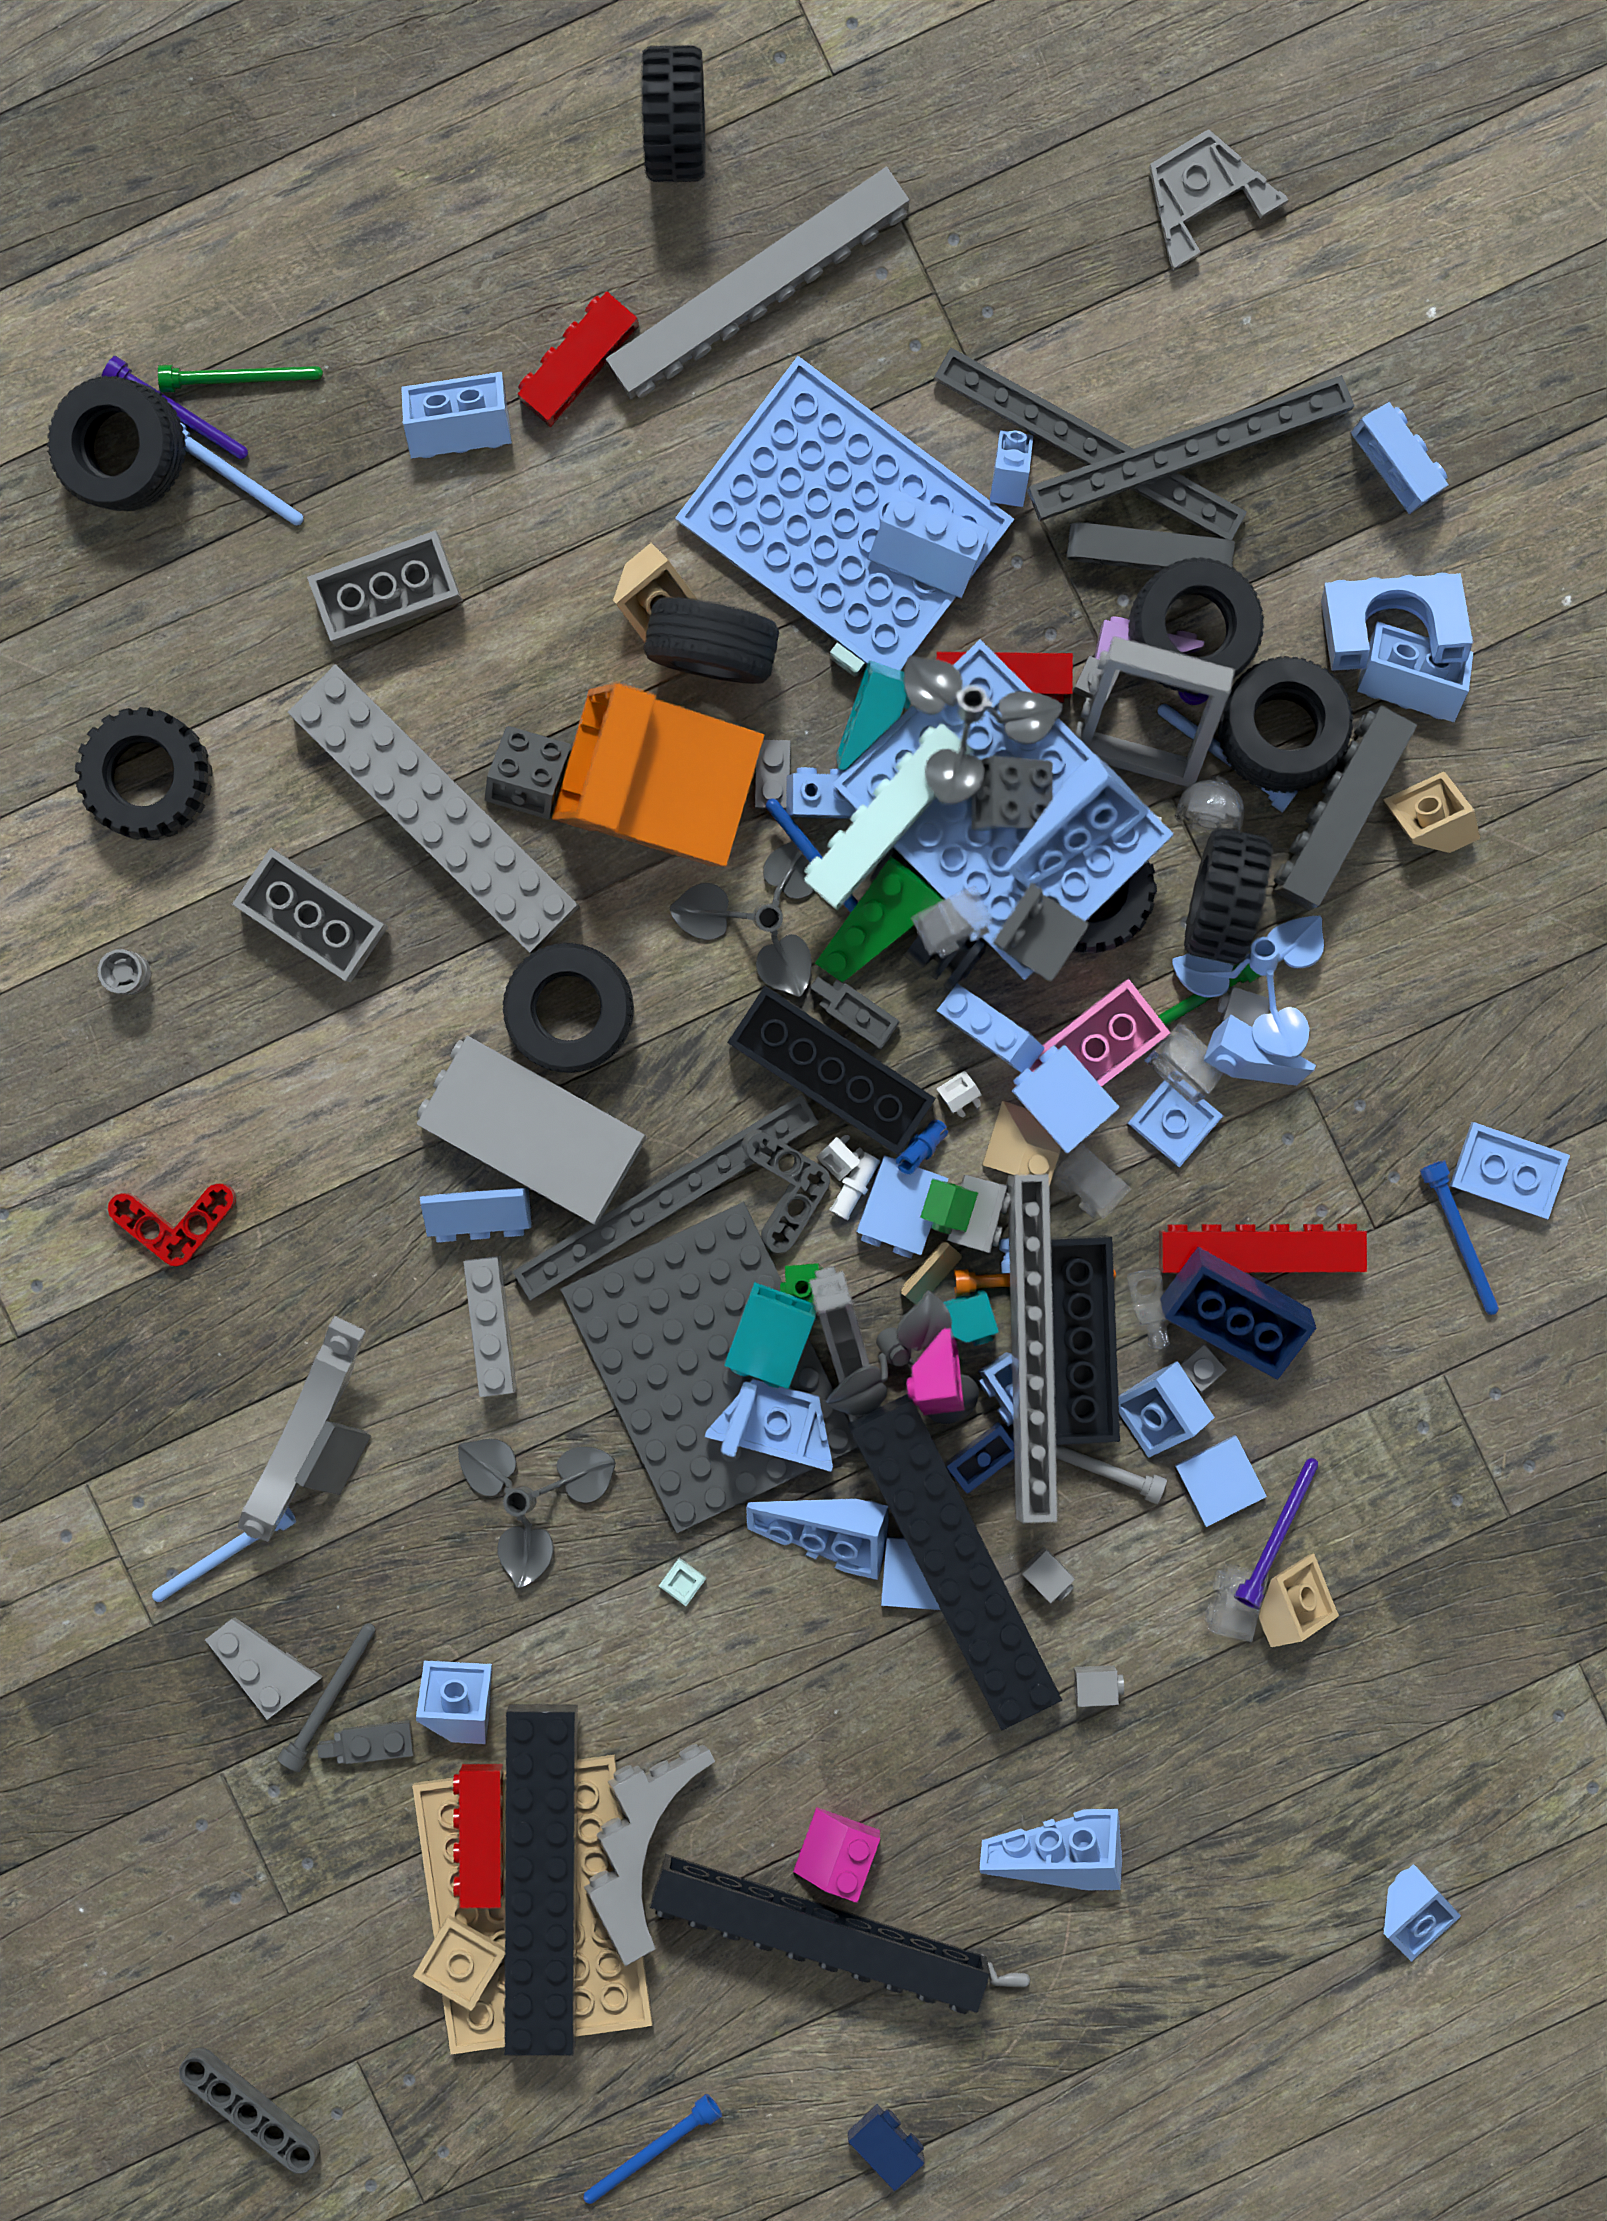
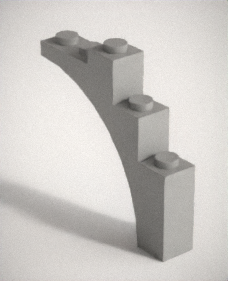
M835 1266L815 1271L816 1278L810 1279V1284L839 1384H841L853 1372L862 1367L870 1366L843 1270L836 1272ZM848 1414L850 1422L861 1417Z
M697 1744L686 1747L679 1752L680 1757L670 1763L665 1760L655 1764L649 1769L650 1774L646 1776L638 1765L633 1768L631 1765H627L617 1770L613 1774L614 1778L608 1781L626 1818L622 1820L614 1818L601 1826L602 1831L596 1834L613 1871L608 1873L605 1870L595 1874L589 1879L590 1884L584 1886V1889L619 1958L625 1966L656 1949L646 1925L642 1903V1869L647 1846L658 1819L672 1798L693 1776L715 1762L710 1750L703 1744L699 1747Z

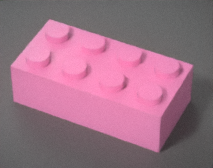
M1127 979L1042 1045L1045 1049L1039 1057L1053 1045L1057 1049L1065 1045L1102 1087L1168 1036L1170 1031L1132 982ZM1039 1057L1030 1067L1032 1072L1042 1064Z

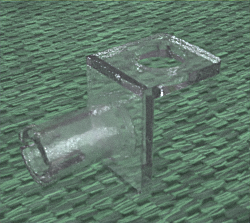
M1158 1267L1129 1273L1127 1281L1133 1310L1140 1325L1146 1326L1149 1340L1148 1345L1152 1349L1164 1348L1170 1344V1339L1168 1338L1165 1323L1167 1319L1164 1318L1160 1301L1161 1296L1164 1294L1161 1271ZM1144 1278H1150L1155 1282V1289L1149 1295H1142L1137 1292V1284Z

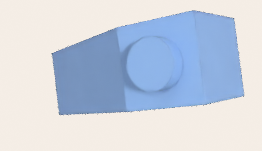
M1232 1015L1213 1031L1203 1060L1233 1078L1295 1086L1310 1075L1316 1067L1315 1064L1300 1055L1296 1058L1288 1059L1271 1055L1261 1050L1254 1042L1252 1027Z

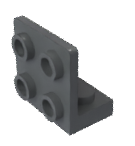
M507 726L487 775L484 801L550 819L556 787L571 745Z
M1000 756L981 759L984 767V777L980 787L972 795V830L986 831L1000 827L1032 829L1053 800V763L1047 760Z
M1031 883L994 938L993 945L1046 980L1053 981L1087 930L1088 923L1044 895L1041 888Z

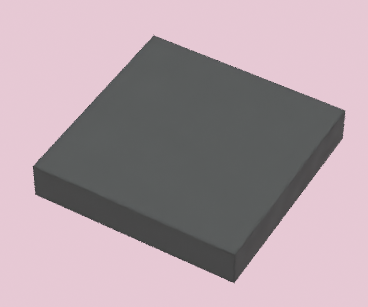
M326 1421L299 1470L295 1482L305 1488L340 1495L372 1435L361 1429Z

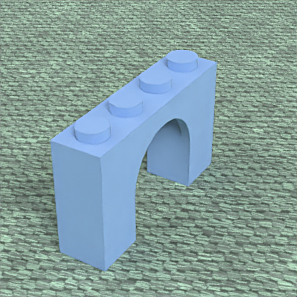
M1437 573L1430 576L1416 577L1405 575L1400 578L1388 579L1374 577L1360 581L1336 580L1331 583H1325L1321 605L1332 671L1366 668L1370 647L1365 621L1372 614L1391 608L1411 612L1425 624L1429 634L1433 663L1468 661L1473 641L1461 573Z

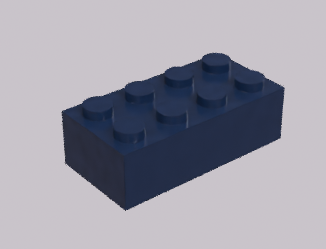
M1197 1247L1160 1298L1165 1319L1277 1380L1317 1329L1310 1308L1200 1247Z

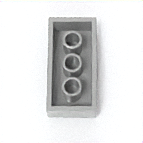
M436 530L307 577L329 639L336 647L463 601L442 541Z
M272 848L268 850L232 903V905L341 979L350 983L388 929V926Z

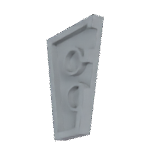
M235 1617L205 1639L267 1720L322 1678V1675L314 1670L311 1671L296 1661L295 1657L287 1652H283L268 1642V1639Z

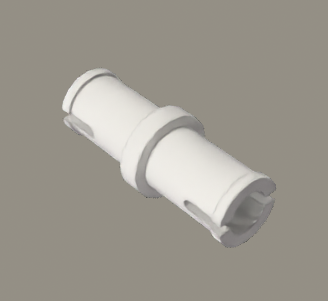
M862 1151L859 1158L860 1162L853 1168L849 1177H844L842 1181L844 1186L829 1209L845 1220H849V1216L861 1195H866L868 1191L866 1186L881 1163L880 1160Z

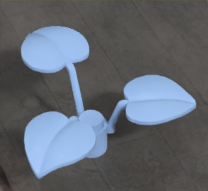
M1321 916L1297 918L1278 925L1267 937H1260L1252 943L1251 954L1247 953L1246 959L1233 971L1232 964L1193 956L1189 953L1173 958L1172 965L1179 981L1192 993L1202 997H1217L1225 994L1229 989V978H1236L1247 964H1250L1251 969L1258 975H1266L1271 1014H1263L1255 1020L1252 1027L1254 1042L1266 1053L1288 1059L1298 1057L1305 1050L1309 1038L1308 1022L1305 1016L1296 1008L1288 1007L1279 1012L1277 1011L1273 974L1277 968V963L1281 960H1284L1292 968L1310 967L1319 961L1324 948Z

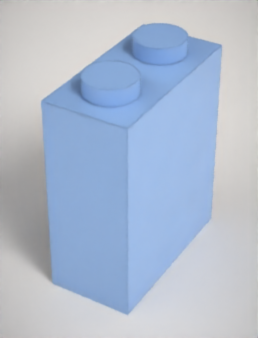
M1053 1045L1039 1057L1042 1064L1032 1072L1027 1068L1013 1080L1017 1086L1011 1091L1059 1146L1068 1153L1120 1107L1065 1045L1059 1049Z
M884 1155L856 1232L863 1234L861 1238L863 1242L880 1247L881 1242L894 1245V1253L912 1259L913 1253L922 1254L933 1223L920 1218L932 1178L948 1182L949 1178L919 1167L912 1174H905L898 1169L900 1164H896V1159Z

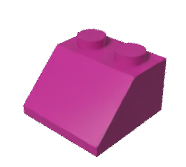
M950 1328L943 1329L912 1366L913 1378H907L909 1398L913 1399L915 1406L920 1408L923 1415L964 1411L958 1343Z
M816 1807L793 1872L828 1893L858 1903L881 1839L880 1830Z

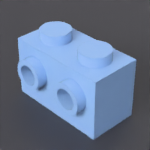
M802 767L797 768L796 773L788 775L786 781V812L789 816L850 819L857 809L833 786V783L846 770L830 769V774H817V768Z
M1006 1352L979 1370L982 1376L979 1384L989 1398L995 1396L1001 1405L997 1411L1006 1425L1010 1426L1011 1424L1014 1425L1012 1353Z

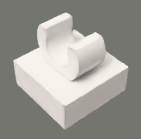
M963 1071L937 1088V1091L953 1113L957 1112L962 1118L966 1116L962 1110L963 1106L971 1101L977 1108L981 1106L978 1097L982 1094L966 1071Z
M848 1135L843 1136L840 1140L836 1137L816 1156L839 1181L860 1162L858 1157L863 1151L861 1148H858L852 1153L845 1146V1143L850 1139Z

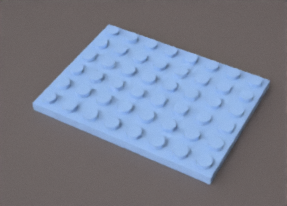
M799 356L796 357L675 518L677 522L865 664H868L870 660L900 671L906 665L908 657L915 653L955 600L956 596L868 560L876 534L894 490L901 491L990 529L971 577L1014 522V518L993 502H990L989 499Z
M981 640L953 665L962 676V690L968 686L982 688L987 695V700L992 701V707L1000 716L999 702L1003 697L1017 691L1032 692ZM946 704L943 710L935 715L923 713L912 705L833 783V786L856 809L863 804L868 807L876 798L873 792L885 778L889 781L892 780L899 772L896 769L897 764L908 752L914 755L922 745L918 742L919 739L931 726L936 729L942 723L961 739L964 721L958 715V704L953 707ZM987 710L981 721L971 723L967 745L973 749V755L980 759L1000 756L1051 761L1053 763V798L1066 780L1094 754L1059 718L1056 719L1050 732L1042 740L1034 744H1020L1011 740L1006 735L1005 723H997ZM972 796L963 802L951 805L941 803L936 797L893 847L1026 980L1034 971L994 946L993 940L1028 889L1006 870L1005 865L1031 829L1000 827L986 831L972 830ZM1149 810V813L1122 837L1114 841L1110 837L1095 845V851L1087 856L1081 853L1066 861L1063 869L1035 883V885L1043 890L1044 895L1086 921L1174 834Z

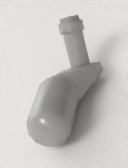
M988 1962L991 1977L989 1982L992 1985L1007 1987H1027L1029 1985L1030 1977L1028 1974L1008 1973L998 1977L993 1964Z

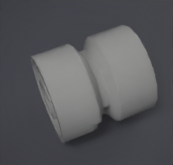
M124 949L112 950L106 953L100 960L98 978L101 984L111 992L134 995L143 991L149 984L151 967L141 954Z

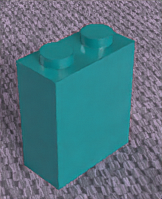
M754 1282L724 1366L729 1367L731 1371L740 1376L751 1375L759 1378L770 1387L789 1389L816 1317V1305Z

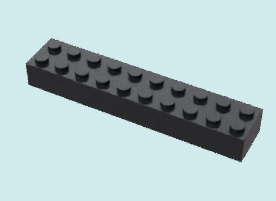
M907 1393L875 1409L871 1413L849 1422L851 1433L1001 1731L1063 1701L913 1399H910Z
M510 1704L506 1711L504 2055L573 2056L576 2046L578 1705Z
M666 1853L652 1894L650 1908L656 1910L655 1914L662 1918L674 1920L676 1916L688 1920V1924L696 1929L707 1930L708 1927L721 1931L720 1934L725 1938L735 1941L745 1938L754 1941L753 1945L759 1949L772 1951L773 1948L785 1951L786 1956L793 1960L804 1962L807 1958L819 1962L818 1966L827 1971L838 1972V1969L850 1972L851 1977L862 1982L870 1983L871 1979L884 1983L883 1986L890 1991L903 1993L904 1990L916 1993V1997L924 2002L935 2004L936 2000L949 2004L951 2010L962 2014H968L969 2011L978 2013L990 1976L987 1957Z

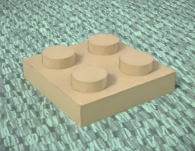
M448 1915L413 1977L472 2011L505 1956V1947Z

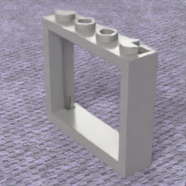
M1113 636L1108 652L1101 651L1097 669L1102 671L1101 674L1094 673L1089 693L1094 695L1092 699L1087 697L1085 699L1081 717L1086 719L1084 723L1078 721L1075 735L1106 765L1194 788L1228 699L1234 669ZM1115 670L1210 695L1187 757L1095 732Z

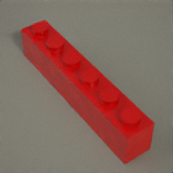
M1167 1224V1231H1159V1271L1162 1273H1179L1197 1247L1202 1248L1243 1272H1367V1231L1357 1230V1224H1337V1230H1324V1224H1303V1230H1290V1224H1269V1230H1256V1224H1235V1230H1222V1224H1201V1231H1188V1224Z

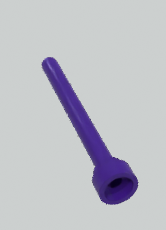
M113 356L109 360L101 377H122L151 387L131 374L132 370L128 368V363L117 356ZM162 394L168 400V403L173 406V409L176 410L177 417L180 418L182 423L239 459L247 457L248 450L245 446Z
M1309 1458L1305 1461L1250 1579H1246L1244 1584H1239L1234 1598L1248 1607L1259 1609L1264 1599V1587L1262 1584L1318 1468V1461L1316 1459Z

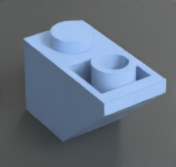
M1000 430L990 502L1023 507L1030 472L1033 435L1024 434L1016 430Z

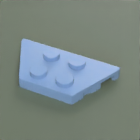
M753 1378L750 1383L756 1384L757 1388L738 1446L832 1471L833 1464L819 1396L791 1388H773L766 1385L762 1380ZM739 1395L706 1430L705 1437L724 1441Z

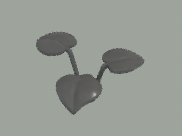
M909 656L906 662L904 685L910 703L917 710L930 715L940 713L946 704L950 707L958 704V715L964 721L958 753L952 749L938 750L929 757L925 767V778L928 786L938 800L946 805L957 804L967 800L978 790L983 781L984 767L981 759L974 755H964L971 723L981 721L987 710L997 723H1005V733L1011 740L1020 744H1034L1042 740L1050 732L1062 711V704L1042 694L1017 691L1006 695L1000 700V716L992 707V701L987 700V695L982 688L968 686L962 690V676L951 664L940 660L922 659L914 656Z
M809 840L817 849V844L814 841ZM794 842L780 846L765 861L763 877L767 883L777 886L771 904H761L756 907L753 913L726 911L729 904L726 893L715 884L700 883L690 887L670 905V913L675 922L684 931L700 939L710 940L722 936L727 929L726 917L753 920L758 929L771 933V940L773 944L764 946L757 955L756 969L760 978L772 988L795 996H801L804 993L811 975L812 960L810 950L804 940L797 935H786L780 941L777 937V929L783 922V914L778 908L781 892L783 891L790 898L799 899L808 896L814 891L804 881L808 876L804 871L810 862Z
M927 1290L920 1302L902 1318L898 1328L884 1329L877 1336L876 1345L882 1352L878 1355V1359L881 1362V1371L876 1366H866L856 1370L832 1392L826 1401L831 1408L858 1416L866 1415L877 1409L887 1396V1388L883 1384L888 1379L887 1362L895 1366H903L908 1363L912 1368L915 1361L911 1358V1348L916 1351L921 1350L922 1346L928 1348L943 1329H951V1316L944 1303L934 1293ZM961 1374L964 1411L928 1415L933 1421L941 1424H951L961 1421L973 1411L977 1405L979 1390L971 1377Z
M489 1438L463 1442L458 1446L460 1466L470 1486L482 1495L495 1496L502 1490L505 1484L504 1508L507 1513L517 1516V1520L525 1525V1528L514 1526L507 1529L500 1536L497 1546L499 1560L517 1588L524 1587L539 1578L549 1566L554 1553L553 1540L550 1534L544 1529L532 1530V1525L525 1516L526 1513L531 1512L536 1506V1497L566 1484L567 1494L573 1500L582 1503L595 1501L608 1489L616 1465L615 1459L601 1449L586 1446L576 1447L566 1451L557 1461V1470L563 1479L536 1491L525 1486L513 1489L512 1482L508 1477L515 1472L517 1462L514 1451L507 1443Z

